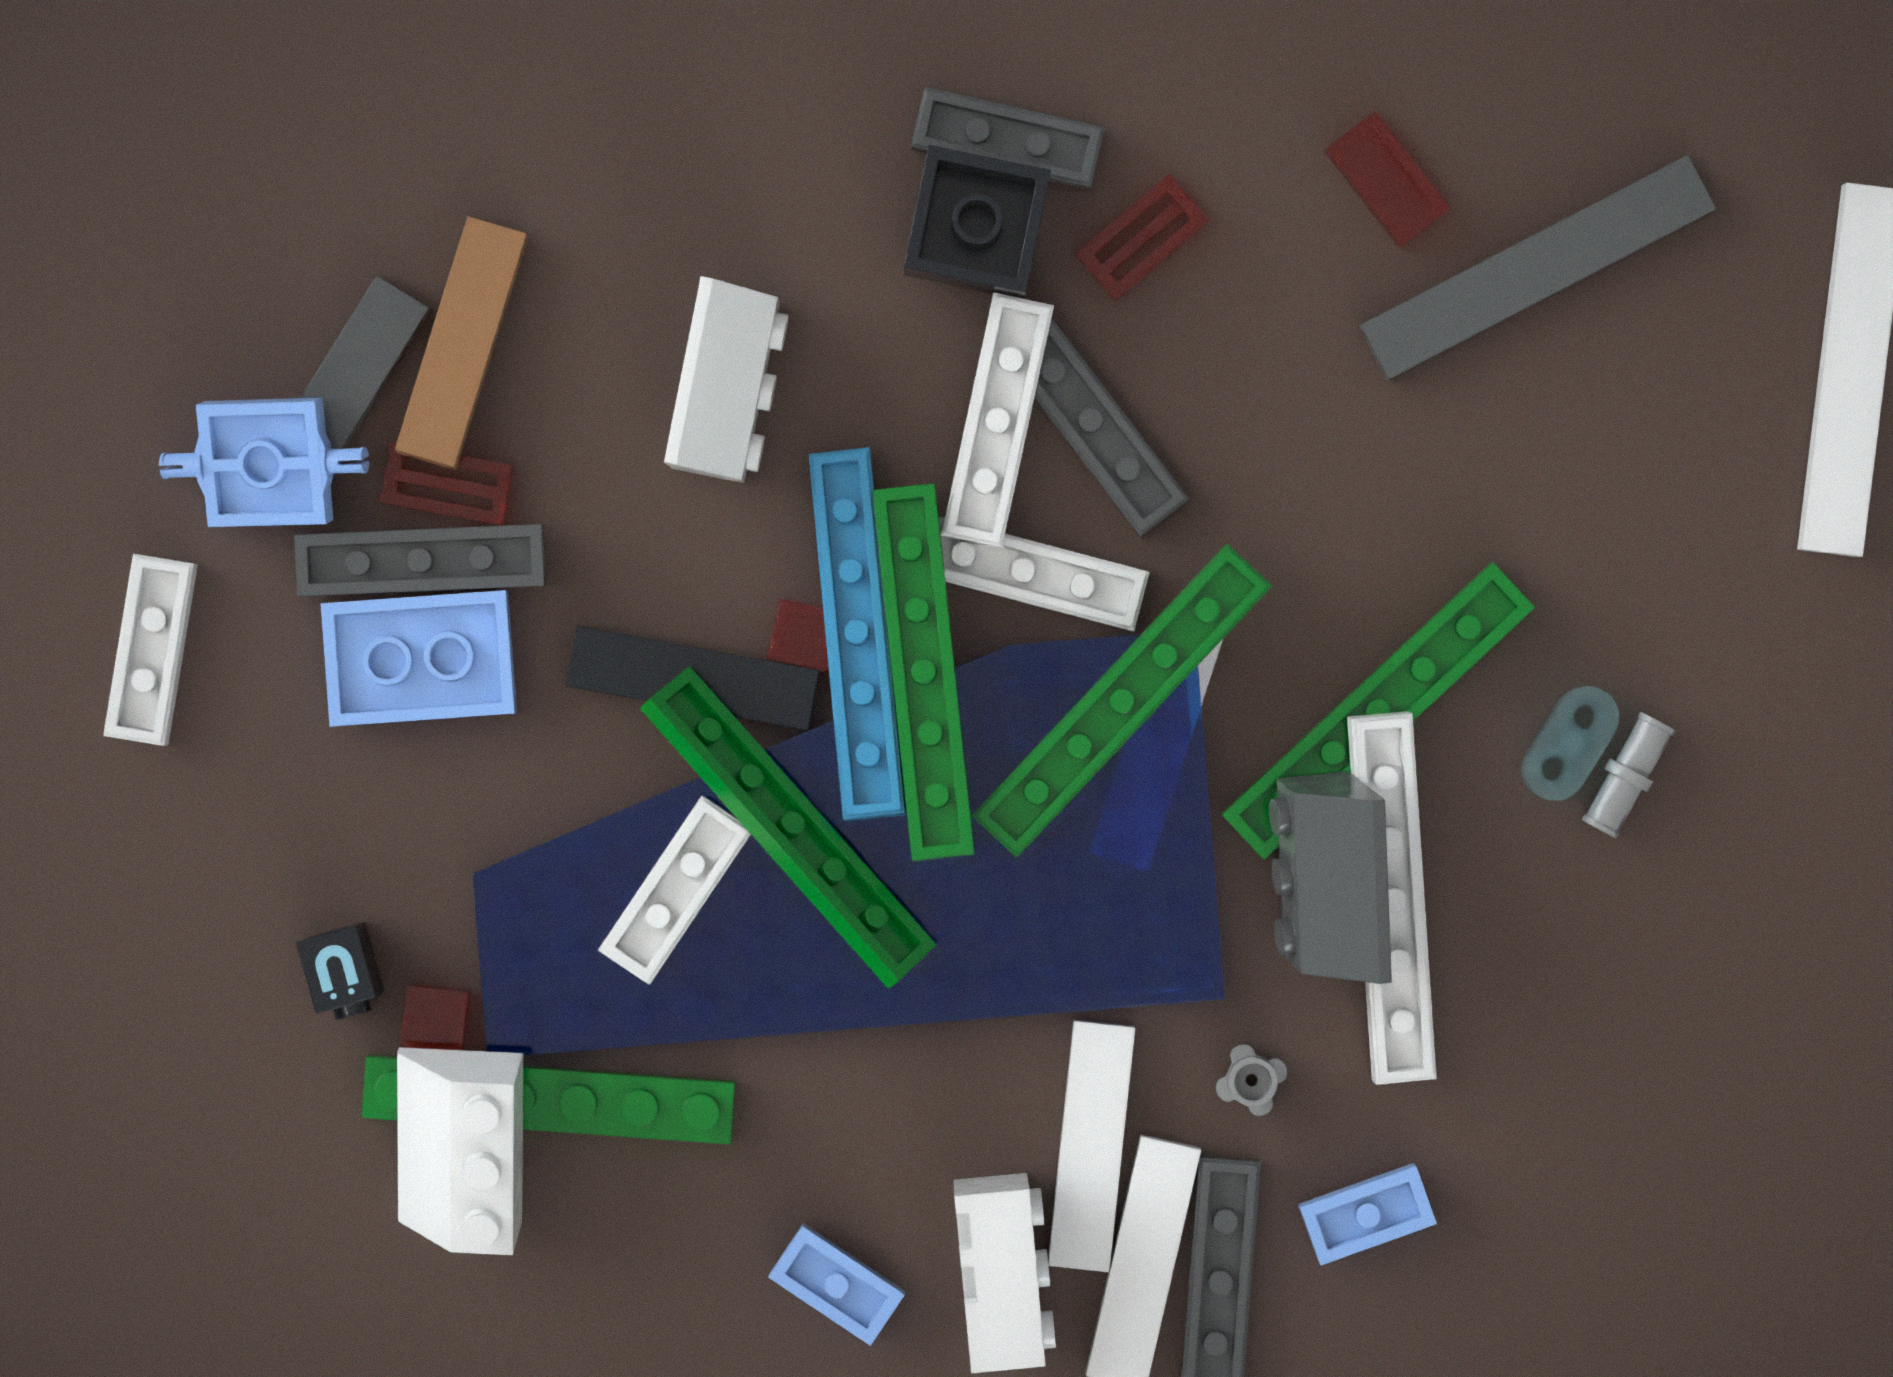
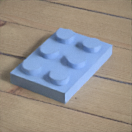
M507 590L321 603L330 727L517 713L509 592Z

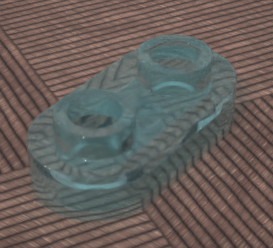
M1581 686L1567 691L1558 700L1522 760V778L1527 788L1533 794L1547 800H1564L1573 796L1582 787L1615 734L1619 724L1618 707L1614 699L1607 692L1597 687ZM1582 705L1589 706L1594 712V721L1586 729L1578 727L1574 721L1575 711ZM1551 757L1558 759L1562 765L1561 775L1553 781L1547 780L1542 774L1544 761Z

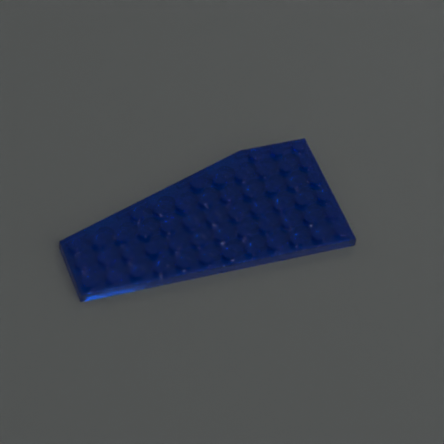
M1140 635L1010 645L955 668L971 815ZM1198 666L1018 858L1010 853L972 816L975 855L917 862L912 861L907 815L845 822L842 814L834 720L765 749L773 761L937 944L934 949L890 989L882 983L752 835H750L650 985L598 951L702 795L706 796L734 815L701 777L473 873L487 1052L531 1055L1225 1000Z

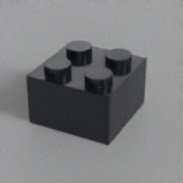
M928 145L903 267L904 275L992 294L999 293L1025 299L1051 170Z

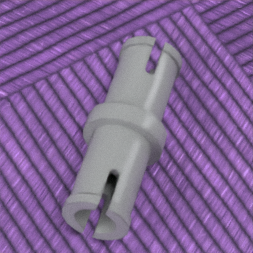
M1640 712L1639 719L1616 761L1611 758L1608 760L1604 769L1609 771L1586 815L1584 814L1581 819L1616 839L1641 791L1648 792L1654 781L1648 778L1671 736H1674L1676 732L1673 728L1643 712Z

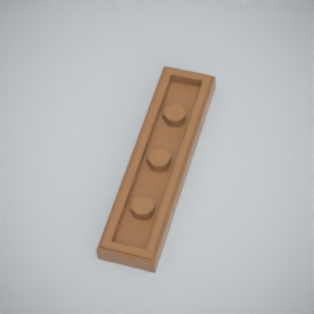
M467 216L395 446L397 453L453 470L457 469L526 247L527 233Z

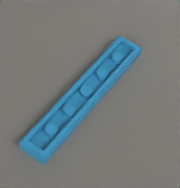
M870 447L809 454L843 820L846 822L907 815L873 498L875 483L872 452Z

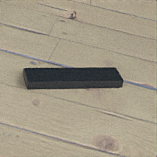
M582 626L576 627L566 681L567 687L647 701L690 666L734 717L809 730L820 670Z

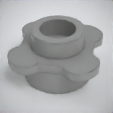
M1237 1045L1230 1052L1232 1063L1226 1076L1219 1078L1216 1082V1092L1223 1101L1236 1100L1248 1106L1252 1114L1256 1116L1265 1115L1273 1108L1272 1097L1276 1093L1278 1083L1286 1079L1287 1068L1278 1058L1267 1060L1256 1055L1250 1045ZM1249 1074H1254L1257 1077V1083L1253 1086L1246 1083V1077Z

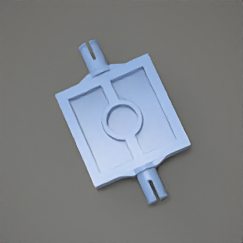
M323 397L203 401L196 405L199 437L195 453L165 452L160 455L159 466H167L160 469L163 479L197 478V482L205 496L208 527L327 524L334 520L331 482L334 473L366 474L369 469V460H363L369 456L366 447L331 448V443L326 435Z

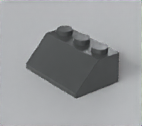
M1349 771L1277 778V798L1270 800L1269 818L1274 835L1279 836L1280 858L1273 859L1272 862L1273 886L1276 894L1282 898V918H1277L1274 924L1275 942L1281 956L1284 955L1301 974L1376 984L1392 983L1385 799Z

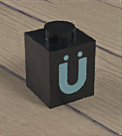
M365 922L311 936L296 942L316 1014L333 1009L335 1020H340L372 1010L369 999L383 994L384 989Z

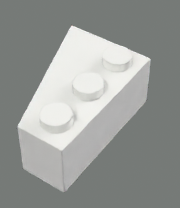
M1027 1173L954 1180V1199L971 1373L1044 1367V1349L1056 1348L1053 1312L1052 1310H1040L1039 1287L1050 1286L1047 1249L1035 1250L1033 1226L1044 1225L1041 1188H1029Z

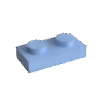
M1414 1163L1298 1204L1320 1265L1437 1224L1418 1169Z
M805 1223L801 1225L768 1275V1278L870 1346L905 1295V1290Z

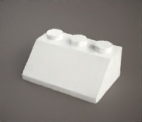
M700 277L664 463L672 469L745 483L747 470L758 472L765 440L764 435L754 434L759 409L770 411L777 375L766 373L771 349L782 351L789 318L788 314L778 313L780 307L778 297L717 279Z
M399 1047L397 1052L398 1221L449 1252L513 1255L522 1224L523 1053Z

